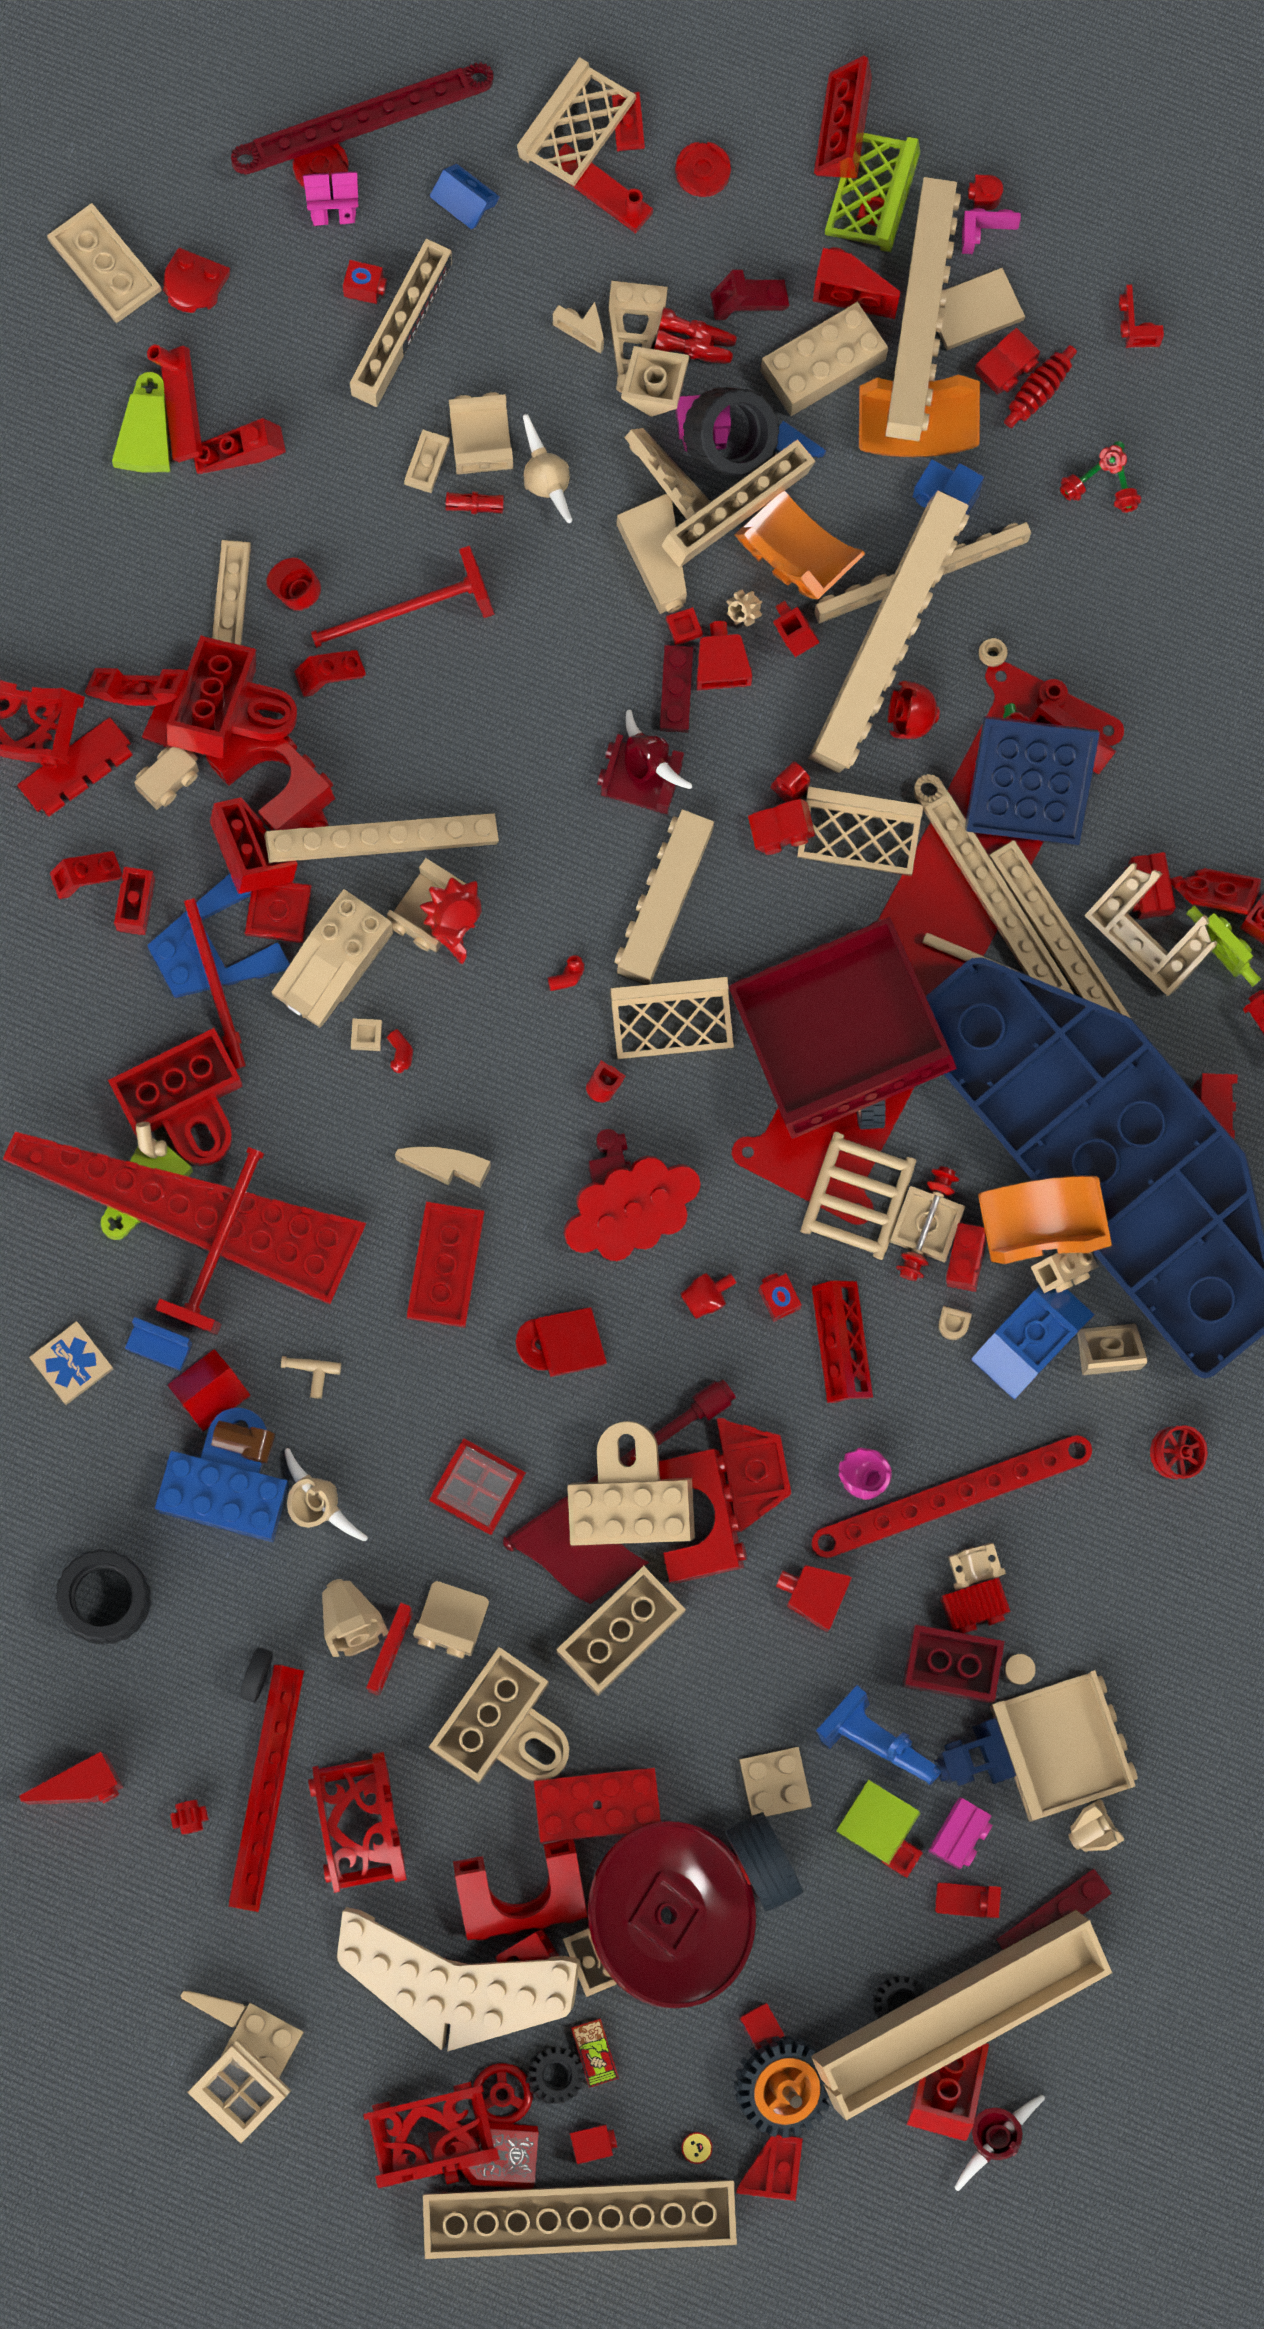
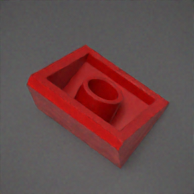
M215 1349L167 1385L203 1432L209 1429L217 1415L225 1410L236 1408L251 1396L233 1370Z

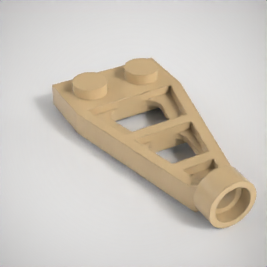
M618 281L611 282L608 312L618 374L616 390L621 393L630 359L623 357L624 342L642 344L643 348H653L662 317L663 307H666L668 287ZM625 313L648 316L649 321L642 334L627 333L623 324Z

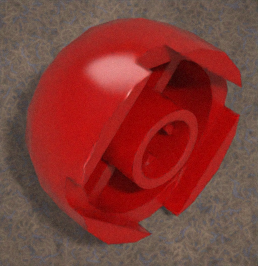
M901 681L898 685L902 687L899 691H893L888 707V723L893 722L894 731H889L894 738L918 739L925 736L932 729L933 725L938 722L940 709L937 707L933 693L924 685L916 682Z

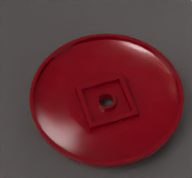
M672 1821L642 1826L616 1842L607 1852L595 1873L588 1903L589 1929L594 1948L611 1978L624 1991L644 2003L656 2007L675 2009L705 2003L721 1994L734 1982L750 1955L756 1929V1908L752 1887L748 1885L734 1853L710 1832L688 1823ZM664 1907L668 1908L672 1914L669 1924L664 1923L661 1919V1911Z

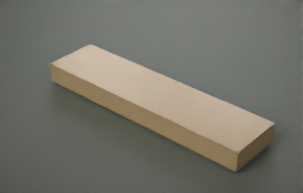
M222 540L213 639L238 645L242 643L251 552L250 542Z

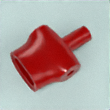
M705 1273L695 1279L680 1295L697 1320L704 1315L712 1314L726 1305V1301L722 1292L735 1285L736 1281L731 1273L717 1282H714L708 1273Z

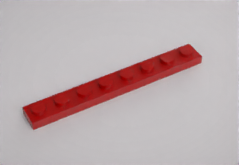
M274 1665L228 1907L259 1912L304 1675L303 1670L283 1665Z

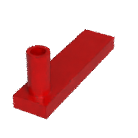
M565 143L558 153L559 156L575 153V150ZM577 159L562 162V170L573 175L578 168ZM592 162L576 185L572 186L635 234L653 214V208L643 201V195L640 190L626 189Z
M154 344L149 347L147 357L150 361L161 366L173 460L180 463L203 455L190 350L185 346H180L168 351Z

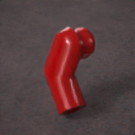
M577 955L570 956L567 959V965L562 974L547 977L550 991L573 987L579 982L585 968L581 957Z
M395 1029L386 1037L396 1049L394 1060L390 1062V1067L395 1073H402L411 1066L413 1048L402 1033Z

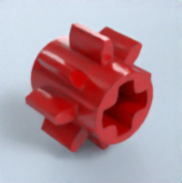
M197 1799L175 1805L176 1813L170 1814L174 1829L180 1828L181 1835L204 1830L202 1822L209 1821L206 1806L199 1807Z

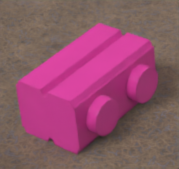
M959 1797L928 1851L957 1869H961L963 1865L969 1867L978 1852L973 1849L977 1840L980 1838L984 1841L993 1826L988 1822L991 1815Z

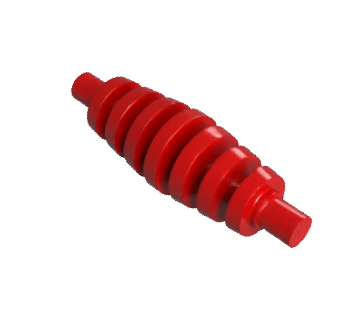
M1068 345L1062 353L1055 352L1050 356V359H1047L1042 366H1039L1034 373L1029 375L1026 380L1027 382H1024L1021 391L1016 394L1015 400L1009 405L1011 413L1004 420V423L1009 428H1013L1019 420L1026 421L1029 419L1031 414L1038 411L1039 407H1042L1047 400L1053 397L1054 391H1057L1060 382H1063L1066 373L1072 368L1070 360L1077 353L1073 346Z

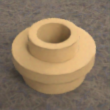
M988 639L979 647V658L987 666H999L1007 658V647L999 639ZM995 651L998 655L990 656L988 652Z

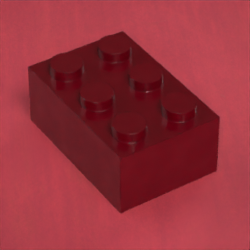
M914 1625L911 1632L902 1687L991 1704L995 1701L1005 1641Z

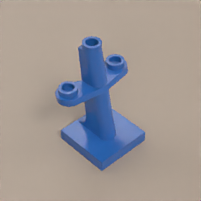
M858 1685L816 1730L820 1741L829 1749L843 1735L924 1780L929 1785L941 1774V1771L935 1764L912 1749L913 1746H911L912 1741L909 1739V1734L903 1732L896 1738L866 1716L865 1710L870 1705L866 1692Z

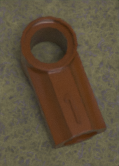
M218 1420L211 1445L242 1454L241 1456L246 1459L267 1464L276 1434L256 1427L248 1429Z

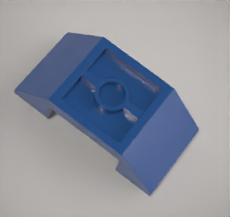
M1039 1285L971 1358V1361L1015 1400L1095 1314L1068 1289L1057 1293L1056 1289L1044 1293Z

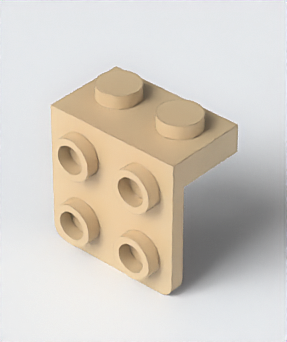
M434 1582L431 1585L419 1624H416L413 1633L414 1638L419 1639L417 1644L431 1649H435L436 1645L447 1648V1654L461 1659L464 1658V1655L472 1656L489 1601L484 1596L442 1582Z

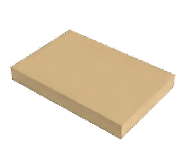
M1003 268L946 289L945 307H939L938 314L944 315L942 330L938 333L946 350H950L1024 321L1025 315Z

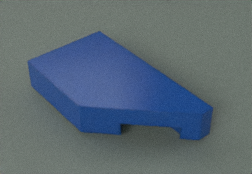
M785 421L780 424L778 445L774 452L778 454L798 439L812 457L821 458L825 455V449Z

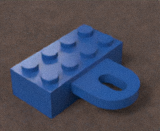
M245 1408L225 1410L212 1421L201 1458L174 1451L170 1452L155 1510L160 1514L274 1543L289 1483L287 1480L260 1474L262 1467L260 1462L246 1459L241 1456L242 1454L211 1445L218 1420L231 1424L241 1421L245 1422L249 1428L256 1427L267 1430L262 1419L253 1411Z

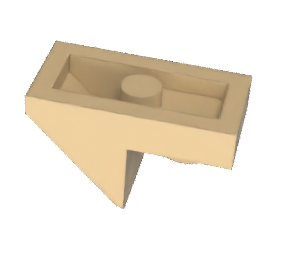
M595 302L583 319L575 310L571 308L565 309L558 305L553 313V326L601 354L604 349V337Z

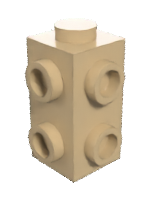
M166 747L159 753L157 761L150 768L146 766L137 774V780L134 782L137 791L156 810L162 805L164 807L168 806L176 798V792L181 787H188L197 778L198 775L196 773L199 772L196 761L198 758L192 751L176 747Z
M1092 1252L1056 1253L1031 1266L1036 1280L1044 1293L1053 1289L1060 1293L1072 1287L1073 1283L1077 1285L1091 1278L1088 1272L1098 1268Z

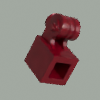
M611 1129L601 1130L596 1138V1147L601 1153L607 1155L605 1158L589 1161L592 1183H603L607 1173L614 1168L630 1169L632 1166L631 1161L625 1162L623 1151L628 1150L625 1134H618Z

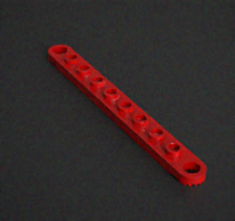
M1071 1436L827 1526L814 1534L811 1542L812 1550L820 1558H832L1085 1464L1092 1455V1446L1085 1437ZM1073 1443L1081 1444L1085 1449L1083 1458H1072L1068 1451L1069 1446ZM823 1535L831 1536L835 1541L834 1549L829 1552L821 1550L818 1546L819 1538Z

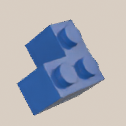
M932 459L917 482L912 497L916 499L919 505L926 508L928 501L938 490L969 505L965 513L968 515L979 497L984 477L960 463L955 471H952Z

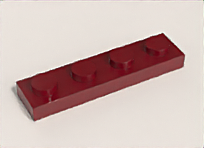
M1093 1868L995 1941L1004 1950L1075 1910L1082 1915L1112 1893Z

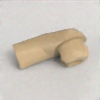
M149 1122L137 1123L136 1133L140 1151L150 1158L164 1157L167 1154L166 1142L163 1140L156 1141L152 1138Z

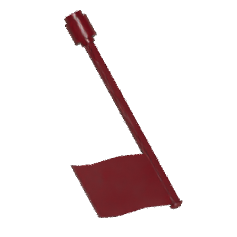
M723 1379L718 1382L713 1381L693 1395L692 1400L694 1403L690 1405L691 1408L654 1434L657 1445L659 1446L697 1418L701 1420L705 1417L707 1421H710L732 1405L731 1401L736 1399L728 1384ZM636 1447L620 1458L623 1465L626 1466L629 1456H636ZM598 1474L587 1482H598ZM568 1495L508 1538L503 1537V1545L508 1551L514 1552L513 1548H516L539 1563L570 1593L589 1604L599 1599L649 1563L630 1552L622 1544L570 1545Z

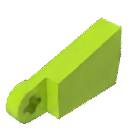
M154 372L141 374L136 380L133 394H130L112 459L114 468L142 473L171 472L164 383L162 378ZM152 381L154 386L158 388L153 389L152 393L148 394L143 386H148V382Z
M137 1147L130 1162L138 1163L139 1165L184 1176H189L193 1173L192 1167L169 1147H167V1154L164 1157L157 1156L156 1159L142 1153L139 1147ZM107 1207L101 1218V1228L108 1238L120 1240L126 1237L141 1221ZM119 1217L122 1218L121 1225L123 1228L121 1230L116 1228L111 1231L109 1220L111 1218L113 1220H117Z

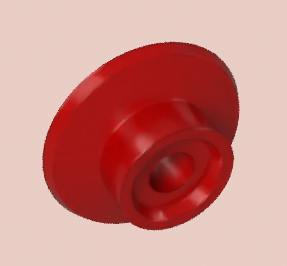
M531 1319L519 1328L516 1335V1349L523 1362L531 1368L548 1370L534 1321L536 1319ZM535 1342L540 1345L541 1350L536 1348Z

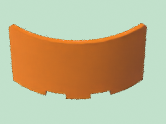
M958 374L934 382L929 381L928 388L933 389L931 406H925L924 413L930 414L927 431H921L919 441L885 436L893 381L877 377L859 386V449L861 451L895 457H931L963 452L979 445L980 381Z
M785 491L767 503L734 534L758 561L764 558L775 568L772 571L774 576L787 586L793 582L798 586L800 594L812 599H819L865 555L863 550L853 548L825 531Z
M1064 1176L1033 1180L983 1191L978 1195L991 1262L1008 1264L1043 1256V1250L1057 1249L1058 1254L1090 1253L1112 1246L1100 1182L1097 1176Z

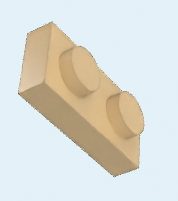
M422 430L404 480L405 485L432 493L450 443V438Z

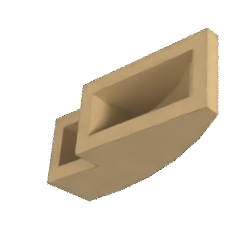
M411 1147L397 1149L395 1153L397 1161L448 1186L453 1176H456L481 1188L491 1168L490 1161L454 1149Z

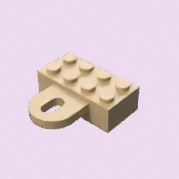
M623 1421L610 1426L602 1434L597 1445L598 1482H577L568 1485L570 1545L691 1541L694 1539L692 1478L660 1479L657 1441L652 1432L644 1425L633 1421ZM623 1434H630L635 1439L636 1461L632 1466H625L620 1461L619 1439Z
M500 1647L495 1651L429 1746L431 1751L478 1784L481 1783L496 1759L525 1779L538 1781L556 1777L566 1766L569 1757V1744L563 1731L532 1709L549 1685V1681ZM530 1739L540 1740L555 1752V1760L549 1765L540 1763L525 1751L526 1742Z

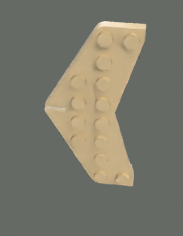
M346 1907L342 1912L337 1953L340 1966L440 2050L445 2047L448 2024H451L447 2052L563 2018L574 2007L580 1959L558 1956L550 1957L548 1960L466 1964L441 1957L375 1922V1917L361 1910Z

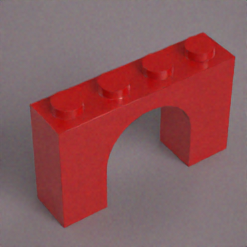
M232 734L224 759L205 755L210 767L228 786L261 762L277 761L291 768L290 780L284 790L258 811L263 823L270 831L299 829L335 800L331 790L334 786L331 780L323 772L319 775L314 770L316 766L306 754L301 756L296 751L298 748L288 735L279 740L263 741Z
M716 1449L659 1461L660 1479L692 1478V1489H698L705 1493L711 1500L715 1510L714 1527L704 1541L691 1547L663 1553L670 1583L678 1584L744 1568L743 1561L747 1560L745 1546L743 1542L739 1543L737 1531L741 1529L737 1513H733L730 1502L734 1501L731 1484H726L724 1473L728 1472L726 1458L724 1454L720 1455V1452Z
M568 1839L543 1844L548 1868V1882L544 1891L537 1898L523 1904L503 1902L492 1893L488 1885L483 1856L453 1861L467 1941L473 1939L485 1940L490 1936L504 1933L512 1935L520 1930L530 1928L543 1929L551 1924L561 1922L574 1923L582 1918H587L574 1840Z

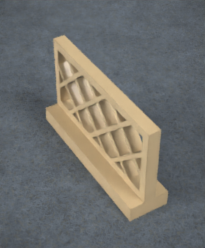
M579 57L517 144L519 158L527 163L532 161L572 186H575L636 100V94L589 67L587 61ZM592 78L602 85L603 91L586 94L585 87ZM619 94L626 98L622 106L610 108L609 96ZM599 98L605 99L607 109L590 112L588 101ZM585 102L587 113L571 116V106L575 103ZM608 115L610 122L608 126L594 130L592 119ZM589 119L591 131L575 134L573 123ZM570 125L572 135L555 138L554 130L557 126ZM593 137L594 145L591 150L579 152L576 141ZM573 141L575 153L559 156L557 145ZM554 145L556 157L543 159L537 155L542 148ZM577 159L578 168L573 175L562 170V162Z
M814 787L808 788L806 802H808L810 812L811 808L823 809L830 819L818 828L813 824L815 834L824 844L825 848L818 853L804 852L805 844L801 845L798 849L797 858L912 876L923 805ZM830 811H836L838 813L833 816ZM844 813H849L854 816L858 824L845 833L836 819ZM858 815L867 816V818L861 820ZM872 818H880L887 828L873 837L865 823ZM887 820H892L896 822L890 825ZM833 822L841 836L828 844L819 831ZM901 822L914 824L912 836L903 842L893 830ZM862 827L870 841L857 849L848 835ZM890 831L899 845L885 853L876 840ZM842 839H845L854 851L846 858L837 857L831 848ZM911 841L910 851H909V850L907 849V847L905 846V844H907L908 842ZM872 843L882 855L874 863L866 862L860 854L862 850ZM902 848L909 857L907 868L894 866L889 856ZM828 850L832 856L822 854ZM855 855H857V857L860 859V861H859V860H853V859H851V858L854 857ZM883 860H886V862H887L889 865H884V864H879V863L882 862Z
M721 977L611 988L610 997L617 1059L734 1048L728 978ZM722 996L723 1010L715 1017L703 1005L710 997ZM705 998L701 1004L694 999ZM681 1000H689L698 1007L688 1020L674 1010ZM669 1001H676L672 1007L665 1003ZM652 1003H660L668 1009V1012L659 1023L645 1013ZM638 1004H647L643 1010L636 1006ZM630 1005L639 1012L638 1016L629 1026L619 1018L618 1006ZM699 1010L714 1020L704 1033L690 1023ZM670 1013H673L685 1023L675 1036L661 1026ZM723 1014H724V1018H725V1024H723V1023L719 1020V1018H720ZM642 1015L655 1025V1028L646 1039L632 1029ZM717 1023L726 1030L727 1042L714 1043L706 1034ZM620 1024L626 1028L625 1032L622 1035L620 1030ZM686 1026L701 1036L693 1046H685L677 1039ZM657 1029H660L672 1039L664 1049H656L648 1042ZM630 1031L642 1043L636 1051L623 1052L622 1039ZM702 1039L706 1040L709 1043L704 1045H698ZM673 1042H676L680 1046L669 1048ZM644 1045L652 1049L640 1051Z

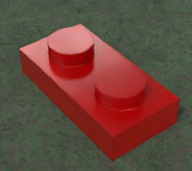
M633 92L636 94V100L615 128L617 151L645 149L640 92ZM619 94L612 95L613 107L622 106L626 98Z

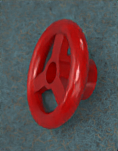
M497 2063L490 2065L479 2073L473 2087L483 2086L487 2078L497 2073V2083L491 2088L490 2097L484 2100L489 2123L514 2124L526 2115L532 2104L533 2093L530 2092V2085L526 2082L528 2076L524 2071L512 2064ZM506 2073L514 2075L521 2082L524 2090L523 2100L514 2095V2089L507 2083ZM504 2088L508 2091V2098L502 2101L497 2098L496 2092L498 2089ZM511 2104L518 2108L516 2112L508 2116H496L488 2111L494 2105L506 2107Z

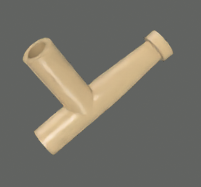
M282 1356L281 1368L289 1367L313 1372L311 1398L322 1399L325 1373L337 1375L341 1373L342 1363Z

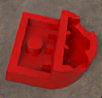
M178 248L166 267L163 292L165 291L168 296L169 304L183 312L195 313L197 308L207 307L209 310L216 305L218 294L230 276V268Z

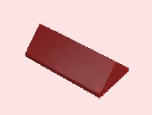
M864 55L829 73L814 174L817 176L857 178L872 82L869 59Z

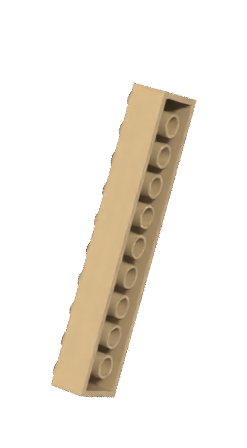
M938 490L928 501L808 759L837 773H840L845 768L849 769L851 765L853 766L860 752L856 746L858 742L861 743L863 739L865 740L872 726V723L868 722L870 716L873 717L875 713H878L884 701V697L880 696L882 690L886 691L887 687H890L896 675V671L892 669L894 665H898L899 661H902L909 645L905 644V641L915 634L921 619L917 618L918 613L922 614L923 610L927 608L933 596V593L929 592L931 587L934 588L935 584L940 581L945 567L941 566V564L946 562L948 557H951L957 545V541L953 540L954 536H958L960 531H963L970 517L965 514L969 505Z
M732 2179L423 2194L425 2259L737 2245L734 2180Z

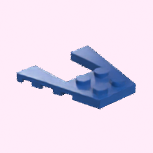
M228 874L196 902L201 919L204 920L251 896V892L238 894L232 877ZM186 911L147 945L174 998L211 990ZM206 933L221 985L229 986L237 984L239 981L270 976L269 974L286 971L290 965L277 942L225 968Z

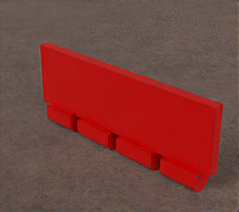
M109 717L69 746L67 756L70 757V762L68 764H58V768L42 766L17 784V786L37 812L43 809L48 817H50L65 806V803L60 798L61 795L64 794L69 801H72L89 788L83 780L87 777L92 784H95L112 771L106 762L111 760L115 767H118L132 757L133 754L128 749L131 743Z

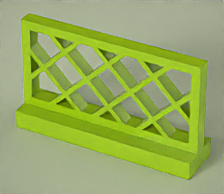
M864 133L863 142L871 143L874 148L867 154L860 156L859 165L863 167L867 174L854 182L851 178H840L825 228V235L878 245L881 251L891 252L920 156L919 140L907 137V140L904 141ZM890 147L900 149L899 155L889 162L882 153ZM878 155L884 164L870 171L865 162ZM888 170L892 179L880 187L874 177ZM871 180L876 190L863 197L857 187ZM851 190H854L859 200L846 207L842 197ZM881 195L885 201L884 206L873 212L866 201ZM864 204L869 215L855 222L850 212ZM844 215L852 223V225L843 230L833 228L835 221ZM873 219L877 226L875 236L863 234L860 227Z

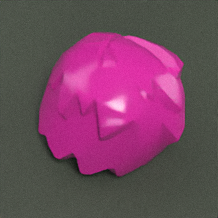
M857 1448L855 1451L846 1453L844 1460L839 1463V1477L844 1488L851 1495L860 1499L868 1500L879 1496L887 1489L891 1482L892 1470L890 1464L876 1450Z

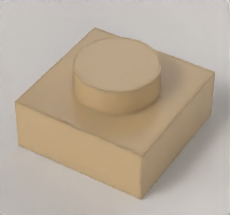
M353 1018L351 1050L381 1051L382 1020Z

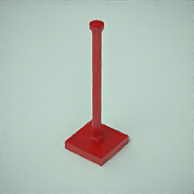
M470 545L459 549L468 575L463 577L464 581L317 632V630L311 631L316 648L321 647L322 643L465 592L469 594L474 593L484 618L495 615Z
M250 1147L247 1148V1159L189 1302L184 1303L183 1307L159 1298L155 1310L215 1335H218L222 1324L201 1315L202 1309L199 1306L259 1159L264 1157V1153Z

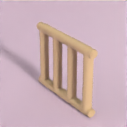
M834 1132L800 1232L803 1234L814 1232L872 1252L875 1258L883 1260L914 1171L916 1159L906 1157V1160L843 1139L844 1135ZM841 1150L900 1170L901 1173L896 1187L836 1167L835 1163L839 1151ZM830 1177L892 1198L887 1214L826 1194ZM824 1205L883 1225L877 1242L816 1221L820 1206Z

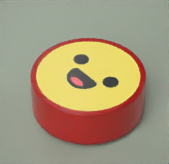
M693 2132L684 2138L681 2149L686 2160L693 2164H701L710 2158L713 2147L708 2136L700 2132Z

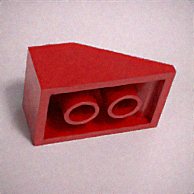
M837 247L823 248L815 281L813 302L845 309L858 302L865 313L895 319L900 291L851 253H846L843 249Z
M99 1752L21 1794L19 1798L21 1802L29 1805L98 1801L105 1804L119 1796L118 1790L122 1789L123 1785L108 1756L103 1752Z
M983 2044L918 2080L915 2084L907 2125L967 2141L975 2121L989 2044Z

